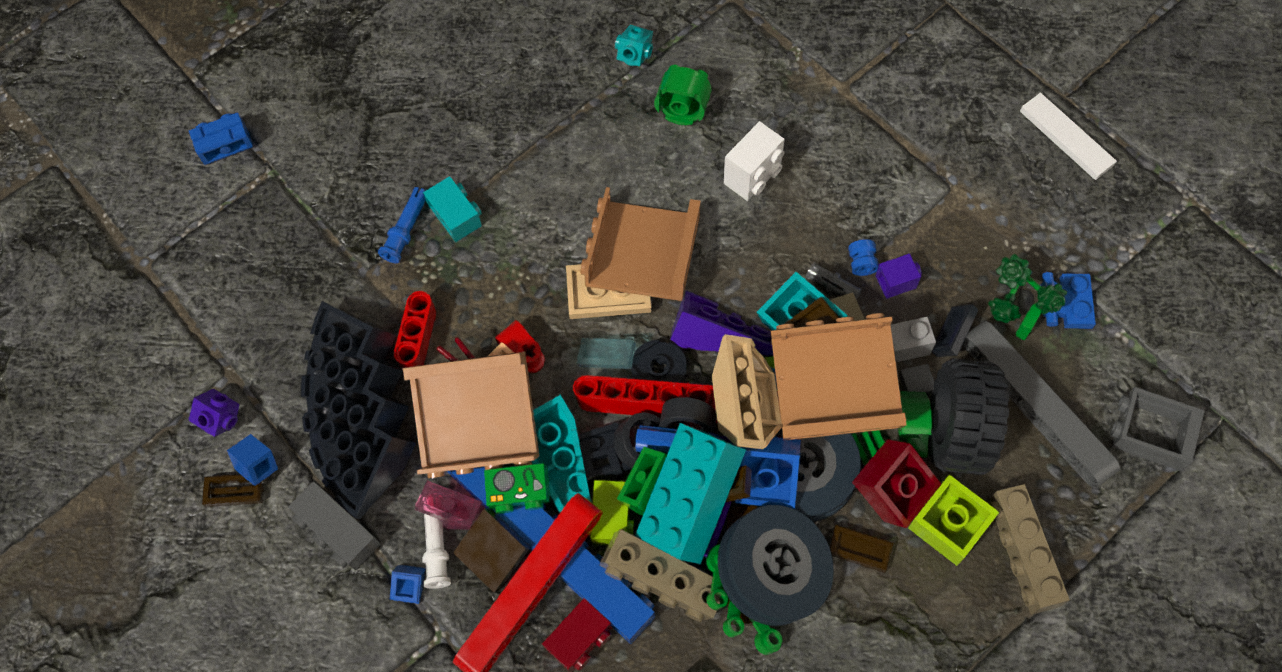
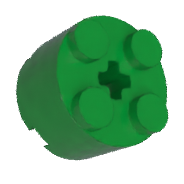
M679 65L669 66V69L662 77L654 100L657 112L659 113L661 110L666 115V120L678 125H692L698 119L701 121L712 91L708 74L703 70H694L680 67Z

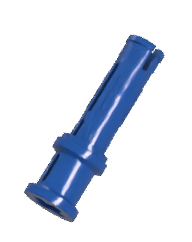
M419 187L413 189L395 227L388 230V238L384 246L378 249L379 256L388 262L399 263L401 260L400 254L404 246L408 245L411 241L410 232L426 202L423 194L426 190L422 188L419 193Z

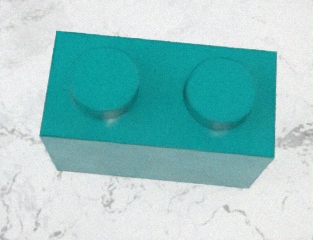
M450 176L423 192L428 206L455 242L482 226L479 218L482 213L478 205L474 201H468L466 198L468 194L460 182L455 184Z

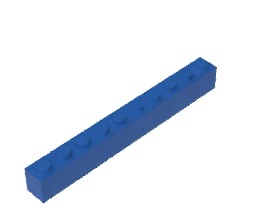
M485 466L476 467L474 472L457 475L456 470L446 471L481 505L488 508L486 505ZM543 504L542 509L525 510V506L513 507L514 512L496 513L531 546L530 551H533L558 517L556 514L551 517L544 511L547 508L545 504ZM584 541L558 577L579 597L585 598L611 623L612 628L629 644H632L655 619V612L652 610L655 606L643 594L639 597L630 590L632 584L622 577V580L619 581L604 573L606 569L599 566L603 557L599 554L594 557L587 550L589 545Z

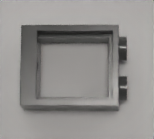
M1134 387L1127 395H1122L1117 408L1121 412L1120 418L1114 422L1111 430V436L1114 437L1112 448L1179 471L1189 466L1193 461L1205 410ZM1134 407L1180 422L1173 452L1127 436Z

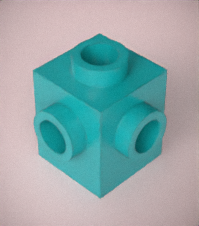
M629 25L622 35L619 34L616 39L617 60L623 61L630 66H641L645 59H649L652 54L653 31Z

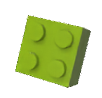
M949 475L915 517L908 529L957 566L999 514V511Z

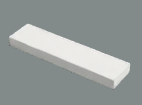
M1039 93L1022 106L1020 112L1095 180L1111 169L1117 162L1042 93Z

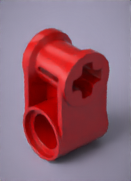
M517 320L513 321L494 337L498 345L504 343L514 353L525 352L529 373H536L544 367L545 357L541 352L539 344Z

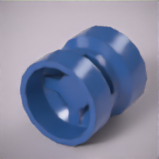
M865 239L851 243L848 250L849 256L853 258L851 263L852 273L857 276H867L877 272L879 262L874 256L876 253L875 242Z

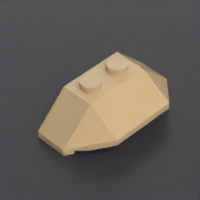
M725 334L722 337L712 374L718 430L736 446L764 449L782 428L774 372L764 357L755 349V344L751 338Z

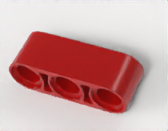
M424 291L412 293L406 302L394 349V357L401 370L411 366L424 365L436 317V309L430 295ZM427 305L425 309L417 311L419 306ZM416 329L421 330L420 333H418L415 336L410 335L411 332H413ZM410 354L415 355L412 360L404 361L406 356Z

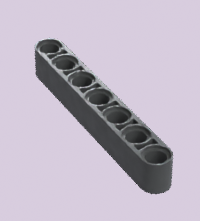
M983 321L968 332L963 342L966 351L975 361L991 362L1003 370L1004 378L1008 384L1007 392L1009 393V398L1088 485L1098 488L1120 470V465L1116 458L991 323Z

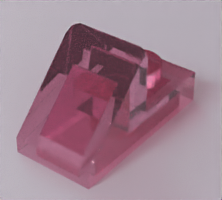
M427 480L416 502L415 510L442 520V526L445 529L470 530L482 502Z

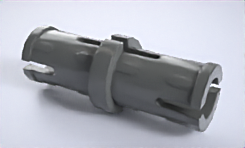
M815 262L806 274L807 278L824 286L830 294L834 292L839 296L853 293L857 300L862 291L861 288L842 279L841 274L837 272L834 274Z

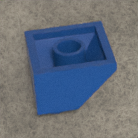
M774 437L764 449L741 447L746 449L740 466L747 465L752 470L750 497L735 500V503L759 506L781 505L795 509L801 440L784 441L783 438Z

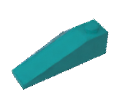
M559 395L533 410L539 457L531 462L532 464L544 463L548 467L550 496L559 512H561L577 493H580L590 502L591 499L575 419L562 396Z

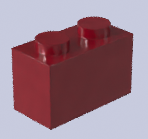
M584 598L548 636L542 645L567 671L573 672L575 669L580 671L591 659L588 654L596 646L601 648L610 639L612 634L609 631L612 629V625Z

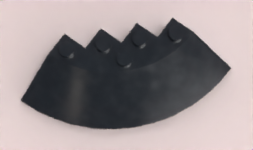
M321 301L310 334L314 335L311 349L305 352L304 360L308 361L306 375H303L301 379V397L307 400V412L302 417L304 432L310 433L311 449L309 453L315 469H320L324 478L322 480L324 486L331 489L336 496L335 500L343 509L356 519H361L404 471L416 445L415 442L398 433L409 406L393 398L392 393L403 370L385 361L396 335Z

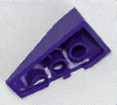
M685 291L671 332L670 340L674 341L675 344L682 348L690 347L695 350L719 352L722 337L726 334L751 338L755 344V349L761 355L774 356L770 331L758 325L749 327L741 319L740 315L734 312L731 315H727L718 310L719 304Z

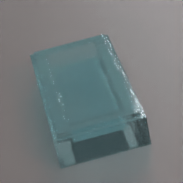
M582 338L577 364L579 367L631 369L636 343L632 339Z

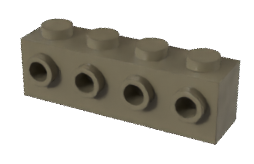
M1025 484L996 491L988 502L989 505L999 511L994 520L999 529L1000 540L1007 550L1012 572L1018 579L1022 599L1028 607L1030 614L1061 607L1070 599Z
M621 529L614 533L599 566L606 569L604 572L606 575L619 581L623 577L633 583L631 586L633 589L647 595L650 591L659 596L658 601L671 608H675L677 605L687 610L685 615L695 621L702 622L703 619L714 618L717 610L711 609L707 604V596L711 592L712 576ZM715 595V601L720 604L719 597Z

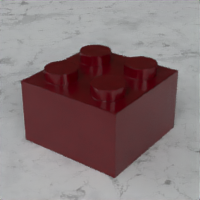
M889 439L886 440L852 481L884 522L904 528L910 525L942 485L910 443Z

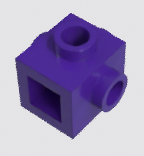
M213 388L194 397L189 421L203 429L206 433L216 437L226 431H230L236 425L240 404Z

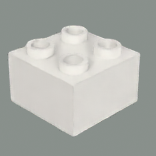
M759 121L725 156L724 184L747 201L754 194L756 196L759 195L769 178H775L782 169L781 161L784 155V138Z

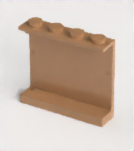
M606 187L604 197H599L597 213H599L598 218H593V238H588L586 254H588L587 259L583 258L580 273L585 276V286L683 301L700 218L701 201L690 199L687 213L611 202L610 188Z
M883 313L867 315L866 320L854 321V317H843L836 319L834 324L825 325L824 321L817 320L807 322L806 327L794 328V324H783L776 326V330L771 331L784 441L896 429L906 426L905 413H902L891 332L892 317L884 318Z

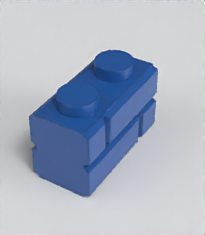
M238 112L224 114L218 120L210 123H200L196 128L188 130L195 151L204 165L253 147L247 127Z

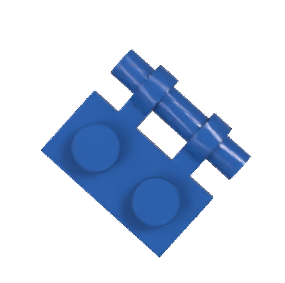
M1052 272L1042 274L1043 282L1040 286L1047 287L1048 285L1055 286L1058 284L1054 281ZM1062 274L1059 278V284L1067 291L1065 296L1066 302L1060 311L1043 314L1046 317L1047 326H1057L1058 318H1063L1064 328L1093 329L1096 323L1090 274Z

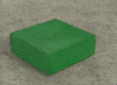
M1036 304L1031 306L1015 333L1016 337L1024 341L1041 314V310L1035 306Z

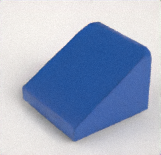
M397 565L392 571L390 600L419 604L426 576V568Z

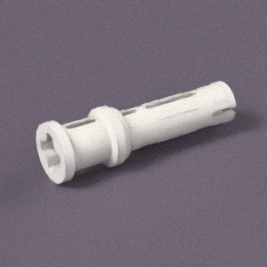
M427 497L422 500L426 552L422 557V562L426 563L424 587L436 589L447 587L451 584V579L447 576L446 562L449 560V554L444 550L442 500L440 497H436L435 501H433L434 497Z

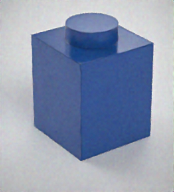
M252 434L227 450L234 469L254 486L278 470L272 451Z

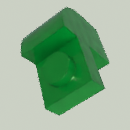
M900 391L902 413H905L906 426L898 428L897 441L910 443L921 458H927L928 439L932 429L929 398L926 392Z

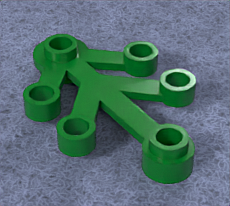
M720 545L712 547L706 559L709 570L713 572L711 592L707 596V604L713 610H719L728 603V596L723 591L718 571V551ZM715 595L719 597L720 604L715 601ZM730 599L727 620L723 623V631L728 637H736L743 633L744 623L740 618L741 611L736 608ZM750 619L758 632L754 639L756 649L764 655L778 651L782 644V636L779 631ZM731 622L735 624L736 631L731 628Z

